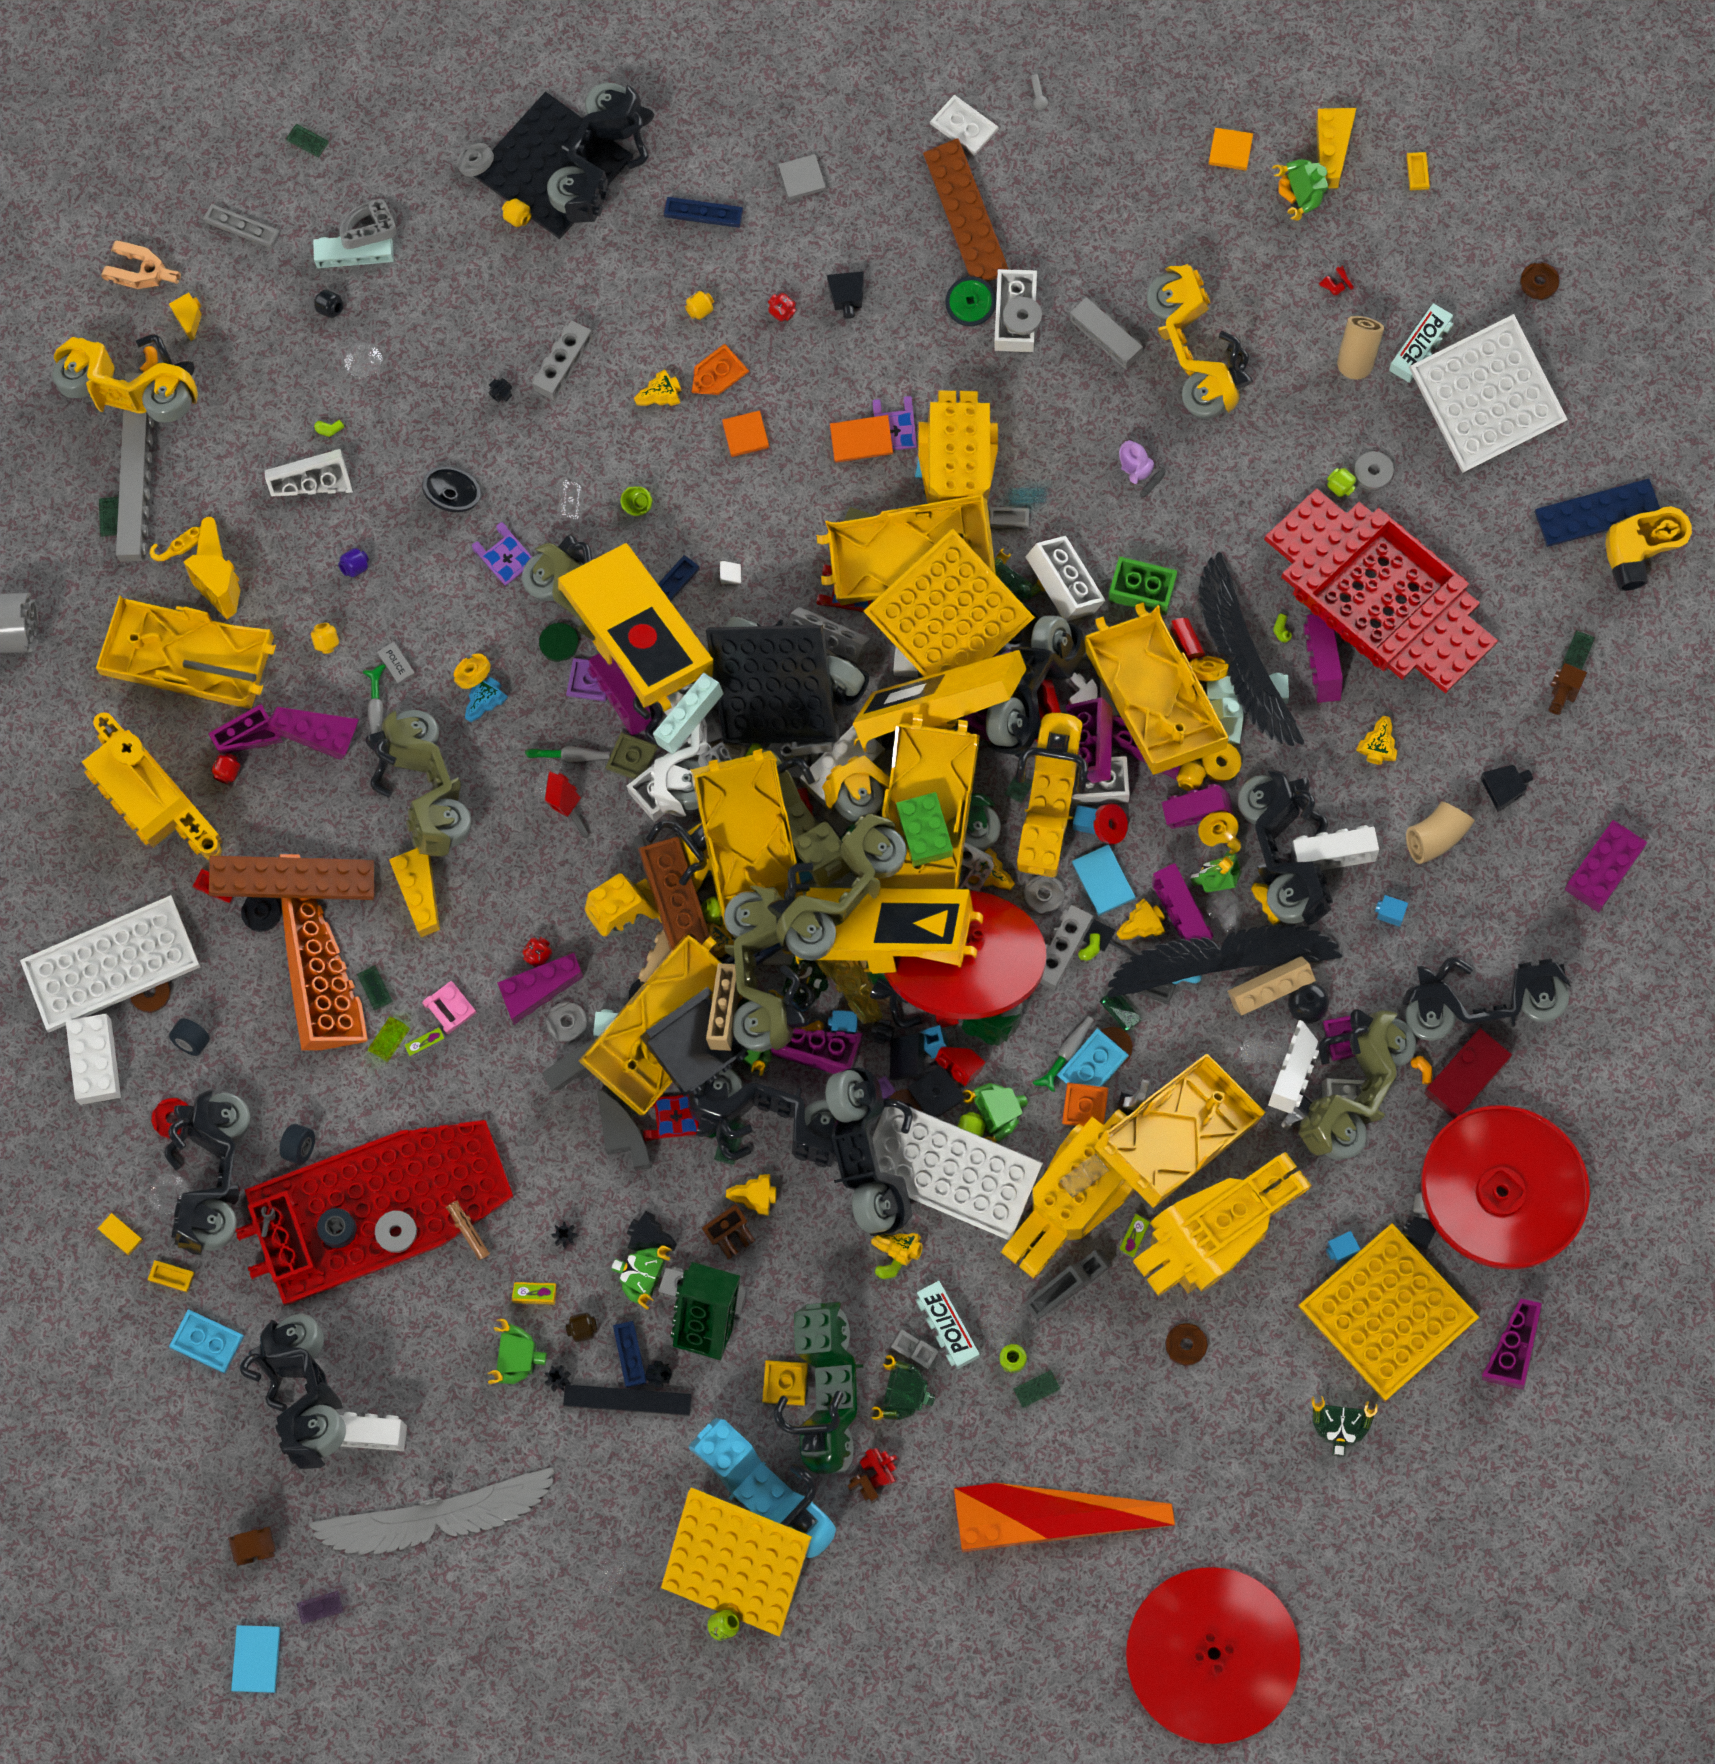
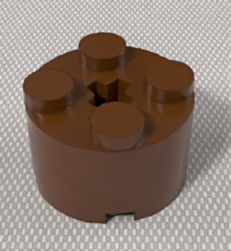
M270 1526L228 1537L233 1561L237 1563V1566L253 1563V1558L255 1557L258 1560L275 1557L274 1552H276Z

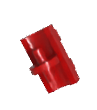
M877 1448L867 1450L865 1452L866 1456L859 1462L865 1471L872 1467L875 1468L877 1474L870 1478L874 1488L896 1482L892 1474L896 1470L893 1464L898 1459L896 1455L889 1457L886 1451L880 1454Z

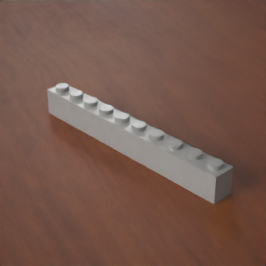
M125 373V381L129 383L142 373ZM124 409L116 556L120 562L144 561V555H147V544L144 541L145 536H148V526L145 525V520L149 518V508L146 506V500L150 499V490L147 488V482L151 481V472L148 470V464L152 462L149 446L153 444L150 428H153L154 421L147 412L138 414Z

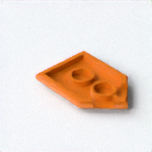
M723 344L694 367L691 392L720 395L749 373V370L729 347Z

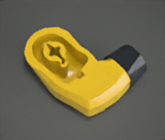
M1672 506L1663 507L1657 511L1633 515L1613 524L1609 528L1605 542L1607 557L1620 591L1635 590L1647 584L1646 563L1643 561L1644 559L1660 552L1677 549L1688 543L1692 534V525L1685 513Z

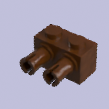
M1564 663L1562 669H1557L1550 685L1554 687L1552 694L1555 697L1551 702L1549 712L1560 715L1566 700L1575 702L1586 677V671Z
M736 1203L701 1226L713 1245H719L727 1260L732 1258L728 1249L731 1250L734 1256L739 1252L728 1238L730 1233L735 1232L745 1248L750 1245L745 1237L751 1243L756 1241L746 1227V1222L748 1221Z

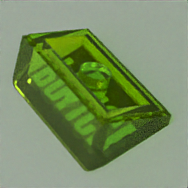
M389 1016L367 1051L388 1063L410 1028L403 1022Z

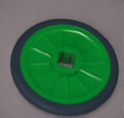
M964 277L956 281L949 288L945 305L949 316L958 324L977 326L986 322L993 314L996 307V295L991 285L985 280L978 277ZM973 298L975 303L968 304L967 300Z

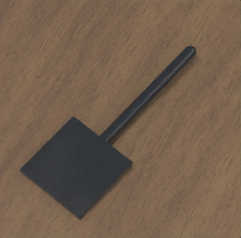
M1095 919L1083 939L1084 942L1090 944V934H1100V950L1105 952L1110 943L1133 956L1139 955L1111 940L1116 930Z

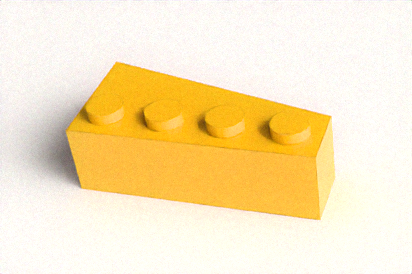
M1324 108L1317 110L1318 163L1327 169L1325 178L1328 188L1339 187L1356 108Z
M418 848L389 859L420 937L440 930L431 855L420 854Z

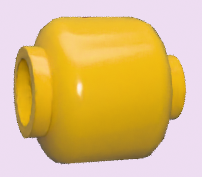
M517 198L504 203L502 207L504 220L515 227L527 225L531 219L530 207Z
M698 291L686 299V306L684 307L692 319L701 320L713 311L712 304L714 300L709 293L705 294L702 291Z
M320 623L314 626L311 638L315 650L322 651L323 654L333 652L334 648L339 644L335 627L329 623Z
M1197 760L1181 765L1178 777H1176L1178 785L1186 791L1199 789L1206 771Z

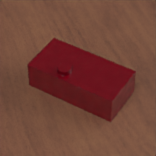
M1480 1028L1426 1088L1424 1094L1455 1119L1464 1113L1510 1061L1512 1054Z

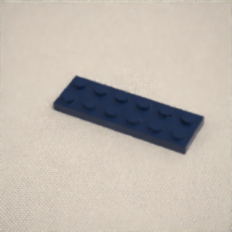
M1645 479L1537 508L1534 512L1546 546L1549 547L1608 531L1613 524L1633 515L1657 511L1660 509L1650 479Z

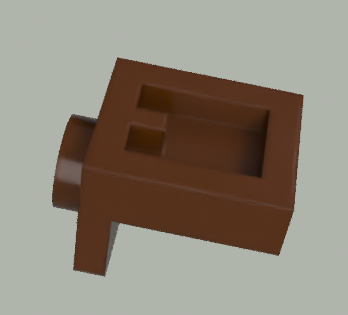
M859 1474L849 1480L850 1484L847 1485L849 1491L862 1486L863 1488L860 1489V1492L865 1501L869 1499L871 1503L879 1500L866 1475L861 1476Z

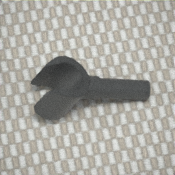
M264 1206L261 1210L264 1218L262 1237H266L270 1221L275 1218L274 1209L272 1208L271 1214L266 1215V1206Z

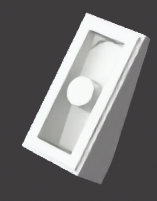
M1326 1078L1322 1081V1098L1336 1094L1354 1101L1357 1097L1356 1085L1361 1089L1364 1080Z

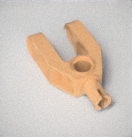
M115 241L111 251L127 256L131 260L132 258L142 260L140 272L134 273L105 266L101 277L106 281L113 280V283L135 289L159 286L162 280L178 284L181 278L179 271L166 269L162 261L148 248L122 241Z

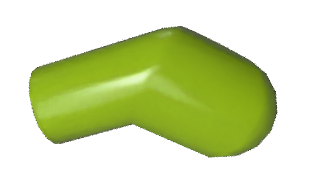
M340 420L331 425L322 421H317L314 424L315 431L327 437H331L345 428Z
M1278 614L1273 632L1279 641L1286 643L1292 638L1291 632L1288 633V630L1285 628L1288 617L1284 614Z
M1090 934V945L1078 952L1080 960L1089 961L1099 953L1100 934Z
M894 1259L891 1265L877 1266L875 1274L881 1279L894 1278L903 1264Z

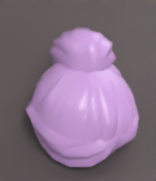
M1131 440L1125 441L1119 451L1122 464L1121 470L1130 474V481L1137 484L1139 480H1144L1151 475L1154 462L1148 458L1143 446Z

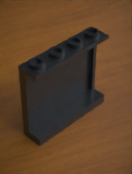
M706 987L640 1036L684 1097L690 1093L694 1096L703 1089L701 1086L703 1083H712L718 1078V1072L722 1070L725 1073L734 1066L732 1064L733 1061L738 1059L740 1062L749 1055L747 1052L749 1049L741 1045L736 1040L734 1034L731 1051L710 1049L706 1040L712 1000L709 998L712 991L709 987Z

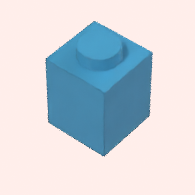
M1077 805L1072 830L1095 834L1093 823L1096 820L1097 815L1095 813L1098 809Z
M1385 895L1383 901L1378 900L1375 912L1378 913L1377 919L1400 927L1408 903Z
M833 1010V1016L828 1018V1029H831L832 1033H836V1031L845 1032V1034L857 1033L858 1012Z
M940 1025L921 1031L924 1034V1049L931 1059L936 1058L941 1047H950L947 1034Z
M1351 1231L1328 1241V1248L1325 1249L1329 1259H1334L1336 1264L1356 1255L1360 1251V1247Z

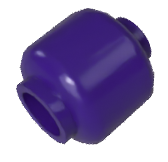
M353 548L340 556L338 566L345 576L356 577L368 568L367 562L369 558L364 551Z

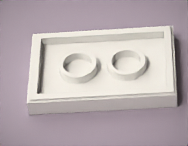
M956 95L930 121L932 126L951 140L959 138L962 148L973 156L999 130L997 125Z

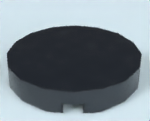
M247 897L241 908L243 922L252 931L265 932L274 928L282 915L281 905L277 898Z

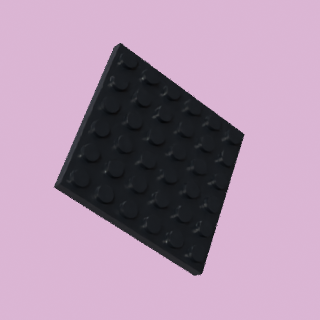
M545 91L492 150L494 158L490 167L483 173L473 177L506 201L517 198L530 207L531 219L555 237L561 239L574 222L567 219L566 213H562L552 206L548 197L547 184L552 174L563 168L560 148L563 145L570 149L583 118ZM614 140L595 143L593 152H590L588 155V161L605 172L606 179H608L607 186L627 165L626 163L630 162L633 158L632 153Z
M823 625L708 627L706 629L709 654L713 658V679L719 682L723 691V695L717 701L724 743L838 742L840 740Z

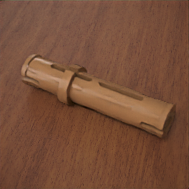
M456 1200L446 1206V1209L455 1221L454 1225L456 1228L459 1227L478 1261L488 1256L490 1252L469 1221V1215L466 1216L458 1201Z

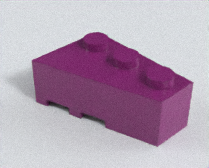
M262 704L208 733L221 755L283 742L279 735L266 730L270 718Z
M1211 784L1206 786L1204 790H1191L1186 795L1180 797L1177 795L1168 797L1166 801L1162 802L1167 826L1175 829L1195 825L1205 816L1216 811H1225L1234 816L1229 793L1220 785Z

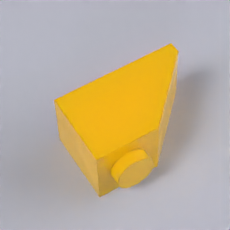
M188 292L169 303V306L190 341L195 339L202 316L199 310L202 306L196 297L192 298Z

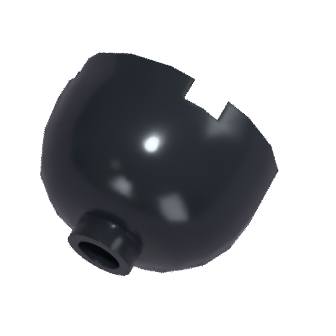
M1312 982L1291 992L1287 1004L1293 1018L1310 1024L1321 1020L1325 1016L1329 1007V998L1322 986Z

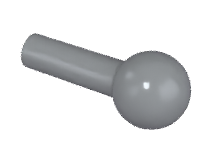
M1035 74L1031 76L1035 93L1033 106L1037 110H1044L1048 106V100L1043 96L1039 76Z

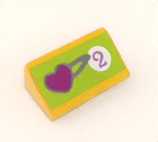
M514 1282L513 1303L555 1305L556 1283Z

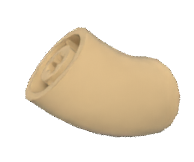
M1351 316L1348 318L1337 360L1339 371L1344 376L1358 380L1365 378L1371 373L1384 332V326L1381 323L1362 316Z
M1441 801L1438 807L1426 819L1407 829L1406 843L1411 857L1418 864L1439 857L1463 838L1475 820L1460 809Z

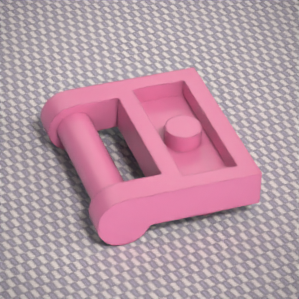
M452 981L422 1002L443 1025V1030L446 1034H450L477 1013ZM439 999L454 1016L455 1020L453 1022H450L435 1002Z

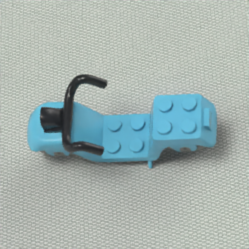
M713 1419L691 1442L689 1450L701 1458L718 1475L726 1489L731 1493L730 1500L735 1497L749 1511L812 1536L806 1554L807 1558L820 1556L831 1544L835 1536L836 1527L829 1517L812 1502L816 1494V1483L807 1471L796 1464H792L790 1467V1471L802 1478L808 1486L807 1494L803 1496L792 1491L766 1467V1463L764 1461L761 1462L753 1446L723 1419Z

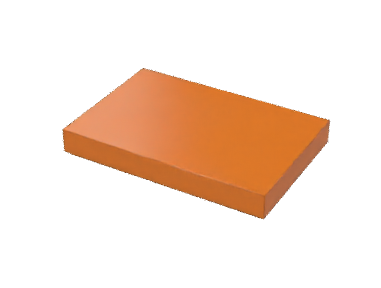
M888 415L830 423L835 463L893 454Z

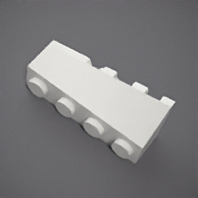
M340 449L265 470V479L271 496L353 492Z
M1301 1020L1298 1021L1268 1106L1291 1114L1295 1106H1300L1303 1095L1299 1093L1300 1091L1305 1092L1308 1080L1305 1077H1310L1314 1067L1310 1063L1311 1061L1316 1062L1319 1050H1316L1318 1040Z

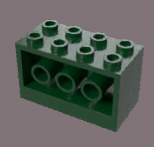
M691 1262L689 1270H684L682 1276L683 1284L678 1285L675 1295L678 1298L674 1305V1311L677 1312H675L672 1320L674 1326L670 1336L674 1338L673 1347L721 1361L734 1327L740 1275Z

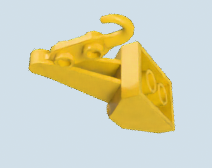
M204 518L200 527H192L173 540L169 548L160 555L155 554L157 544L150 548L149 554L151 558L160 562L176 555H182L198 544L197 554L184 561L192 584L226 619H229L237 612L240 596L238 581L240 580L234 573V565L229 560H224L214 518Z

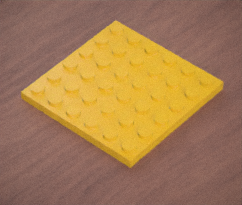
M953 528L864 610L866 615L924 677L992 658L1035 618Z
M1393 1223L1298 1305L1302 1312L1384 1402L1479 1319V1316Z
M691 1487L683 1508L661 1588L718 1612L730 1610L740 1621L780 1637L812 1536Z

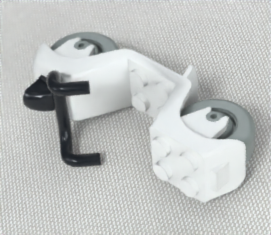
M695 682L667 696L672 708L664 712L666 715H669ZM636 696L633 700V708L643 718L648 720L651 717V713L643 708L639 698ZM656 702L652 704L655 714L646 726L645 734L649 740L660 747L653 736V730L662 718L663 708H661L660 703ZM704 718L692 731L691 736H688V748L655 759V766L651 767L652 778H654V784H651V795L655 796V803L659 805L662 813L685 817L684 810L698 809L691 769L699 768V756L711 749V746L707 743V723Z

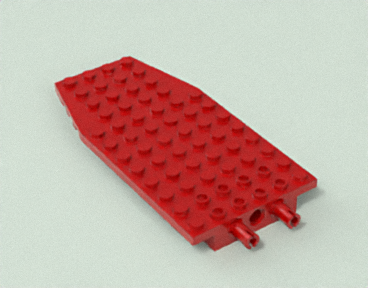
M486 1120L464 1122L456 1125H440L439 1127L432 1128L424 1127L416 1130H401L245 1189L252 1223L236 1228L235 1233H237L236 1236L239 1241L257 1234L266 1259L264 1262L248 1267L250 1277L253 1280L256 1277L270 1273L273 1282L277 1285L283 1305L287 1306L442 1247L462 1233L459 1227L456 1228L453 1217L446 1209V1206L456 1200L466 1216L469 1215V1221L473 1226L514 1198ZM264 1206H266V1215L271 1214L272 1208L275 1211V1218L270 1221L266 1237L261 1236L264 1225L261 1210ZM332 1208H341L347 1211L355 1220L357 1226L356 1236L353 1241L342 1248H332L326 1245L318 1235L317 1223L320 1216ZM391 1211H402L409 1214L417 1227V1237L411 1247L399 1253L383 1249L375 1236V1226L379 1218ZM398 1226L393 1227L390 1232L391 1236L398 1237L402 1229Z

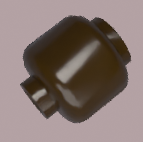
M587 1312L572 1315L569 1319V1324H566L568 1337L572 1336L575 1342L593 1339L595 1333H598L595 1317H591Z

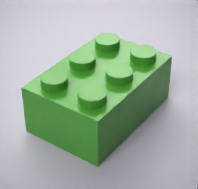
M1119 556L1109 591V601L1134 608L1135 605L1144 603L1145 610L1150 612L1159 605L1160 614L1167 616L1177 579V570Z
M936 792L896 803V811L913 867L953 856L952 844Z

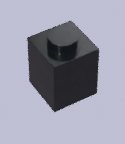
M1415 1216L1412 1221H1407L1402 1231L1406 1232L1405 1237L1408 1241L1426 1250L1436 1229L1433 1225Z

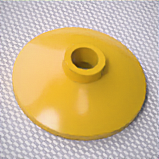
M1216 811L1202 819L1198 827V835L1204 844L1211 847L1219 843H1228L1238 833V822L1232 814L1225 811Z

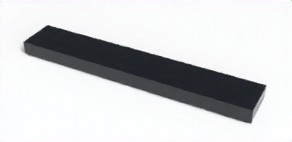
M565 1384L563 1406L690 1416L692 1394Z

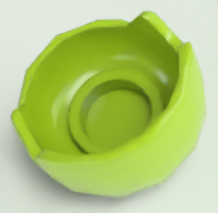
M640 486L628 487L622 493L620 499L622 509L633 516L645 515L650 511L653 502L651 493Z

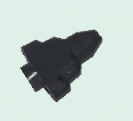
M648 1211L644 1212L639 1221L633 1219L628 1228L627 1234L631 1236L628 1249L639 1251L641 1249L666 1246L675 1251L677 1243L672 1236L663 1231L662 1224L655 1221V1216Z

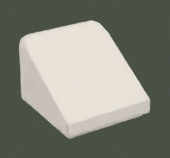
M720 561L721 584H741V564Z

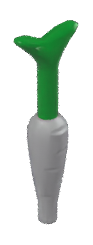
M385 664L377 666L372 671H363V674L371 680V700L368 702L371 734L381 732L384 708L383 702L379 699V679L386 668Z
M566 746L562 750L526 749L525 755L528 758H561L566 762H584L609 759L610 751Z
M1087 1016L1081 1025L1065 1040L1059 1049V1057L1046 1075L1033 1081L1034 1085L1047 1086L1050 1091L1055 1092V1076L1064 1063L1069 1061L1080 1048L1090 1025L1094 1021L1093 1018Z

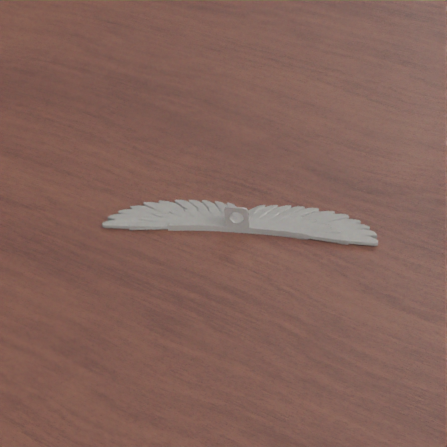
M547 1468L532 1473H525L449 1499L442 1500L439 1497L421 1501L419 1506L339 1516L312 1522L309 1525L310 1528L318 1531L313 1535L317 1539L323 1540V1544L334 1545V1550L346 1549V1554L358 1552L359 1555L367 1554L375 1550L374 1554H381L386 1550L389 1553L395 1551L398 1547L399 1550H403L410 1544L411 1547H414L421 1541L424 1544L431 1538L437 1525L451 1536H457V1533L461 1535L469 1534L467 1530L478 1533L481 1532L480 1528L483 1530L493 1529V1526L505 1525L504 1520L519 1519L518 1515L530 1512L531 1508L529 1507L540 1503L541 1500L538 1498L545 1496L549 1492L546 1488H549L554 1480L548 1478L552 1476L554 1469Z

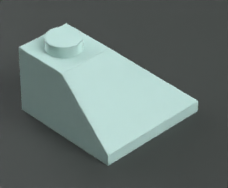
M1220 698L1210 701L1229 737L1228 743L1240 744L1243 724L1242 704H1239L1237 698Z

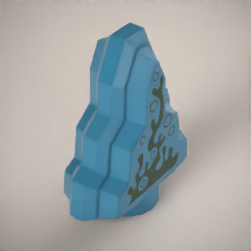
M488 677L486 681L483 680L475 687H472L469 693L470 703L466 707L465 719L472 723L481 718L485 711H492L497 705H502L508 698L500 690L502 685L495 679Z

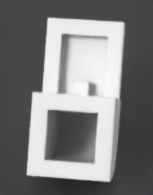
M1075 672L1071 678L1066 679V682L1077 692L1068 700V705L1097 698V686L1093 679L1086 684L1084 677Z

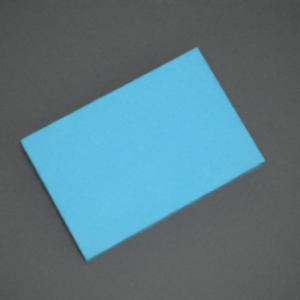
M1109 844L1072 861L1098 916L1135 900V895Z
M1097 1028L1057 1076L1066 1084L1070 1082L1103 1087L1129 1055Z
M188 1309L169 1348L225 1374L244 1335Z
M237 1625L231 1691L275 1693L281 1627Z

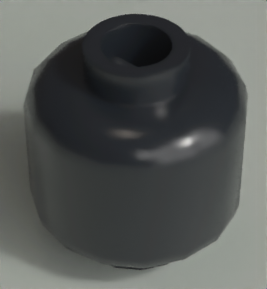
M323 290L316 295L314 307L319 314L328 318H334L342 312L343 301L338 294L329 290Z

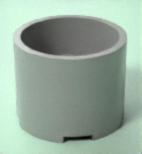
M30 592L0 594V653L34 652L37 648L38 639H34V636H36L37 627H39L38 611L35 599H30Z

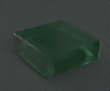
M1014 776L1004 795L1022 804L1032 785L1026 782L1018 783Z

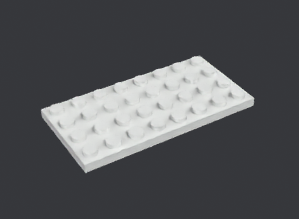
M171 895L20 960L48 1033L66 1026V1021L84 1018L200 968Z
M885 1107L872 1138L880 1172L902 1176L905 1179L909 1198L1010 1240L1016 1231L1043 1163L910 1107L913 1115L910 1131L908 1134H904L901 1132L904 1113L894 1107Z

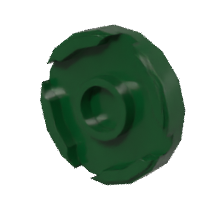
M554 623L547 626L541 632L539 647L542 654L548 660L554 662L566 661L576 654L579 647L578 636L570 625Z

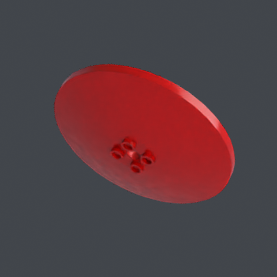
M969 890L973 911L983 915L982 924L977 920L970 922L967 936L968 943H966V946H973L977 949L976 958L969 954L965 955L961 967H958V965L916 956H894L897 972L884 973L892 988L915 1007L934 1015L953 1019L991 1017L1011 1010L1025 1001L1038 987L1045 971L1046 946L1044 938L1035 922L1023 910L998 896Z
M1503 1105L1485 1106L1459 1115L1450 1121L1435 1137L1425 1155L1421 1171L1422 1200L1427 1215L1436 1231L1461 1255L1478 1264L1492 1268L1508 1270L1525 1269L1551 1260L1569 1246L1577 1236L1585 1221L1589 1207L1590 1185L1588 1174L1575 1145L1551 1121L1532 1111L1518 1107ZM1496 1188H1504L1507 1192V1196H1499L1496 1192Z
M1206 1567L1179 1573L1161 1583L1146 1597L1137 1610L1129 1630L1126 1662L1129 1679L1138 1700L1157 1723L1171 1733L1190 1741L1204 1744H1226L1257 1734L1272 1723L1283 1711L1294 1692L1298 1680L1300 1645L1294 1623L1288 1611L1277 1596L1265 1585L1235 1570ZM1210 1648H1217L1220 1651V1657L1217 1660L1209 1658L1208 1650Z

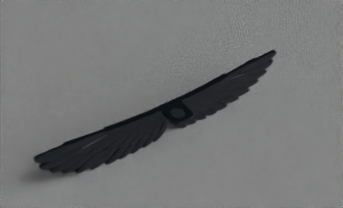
M1219 552L1215 556V561L1211 557L1207 564L1208 568L1206 566L1203 568L1204 577L1200 576L1202 587H1198L1201 598L1198 601L1204 611L1201 610L1202 617L1205 620L1204 624L1209 629L1208 634L1214 638L1212 642L1218 647L1217 651L1220 654L1235 657L1228 668V676H1231V685H1234V694H1238L1237 699L1239 704H1242L1244 713L1247 714L1249 712L1252 724L1256 723L1261 733H1264L1265 730L1266 735L1271 740L1274 737L1280 744H1283L1284 740L1289 746H1294V741L1297 744L1303 745L1304 739L1296 725V721L1271 681L1250 637L1230 571H1228L1224 558Z
M1275 924L1270 927L1265 925L1259 929L1252 927L1247 932L1246 929L1240 930L1236 934L1232 932L1224 940L1221 949L1206 937H1201V940L1191 938L1190 941L1180 939L1178 940L1179 943L1171 941L1167 942V944H1159L1155 946V950H1142V954L1130 957L1132 961L1120 965L1123 969L1113 974V977L1117 978L1109 981L1107 986L1113 988L1108 991L1107 997L1112 998L1131 993L1134 994L1182 979L1213 972L1260 965L1286 964L1301 956L1307 962H1319L1341 958L1343 955L1341 952L1333 950L1338 948L1339 945L1336 942L1328 941L1331 939L1329 936L1319 935L1321 932L1316 930L1308 931L1309 927L1306 926L1295 928V924L1287 925L1281 928V924Z

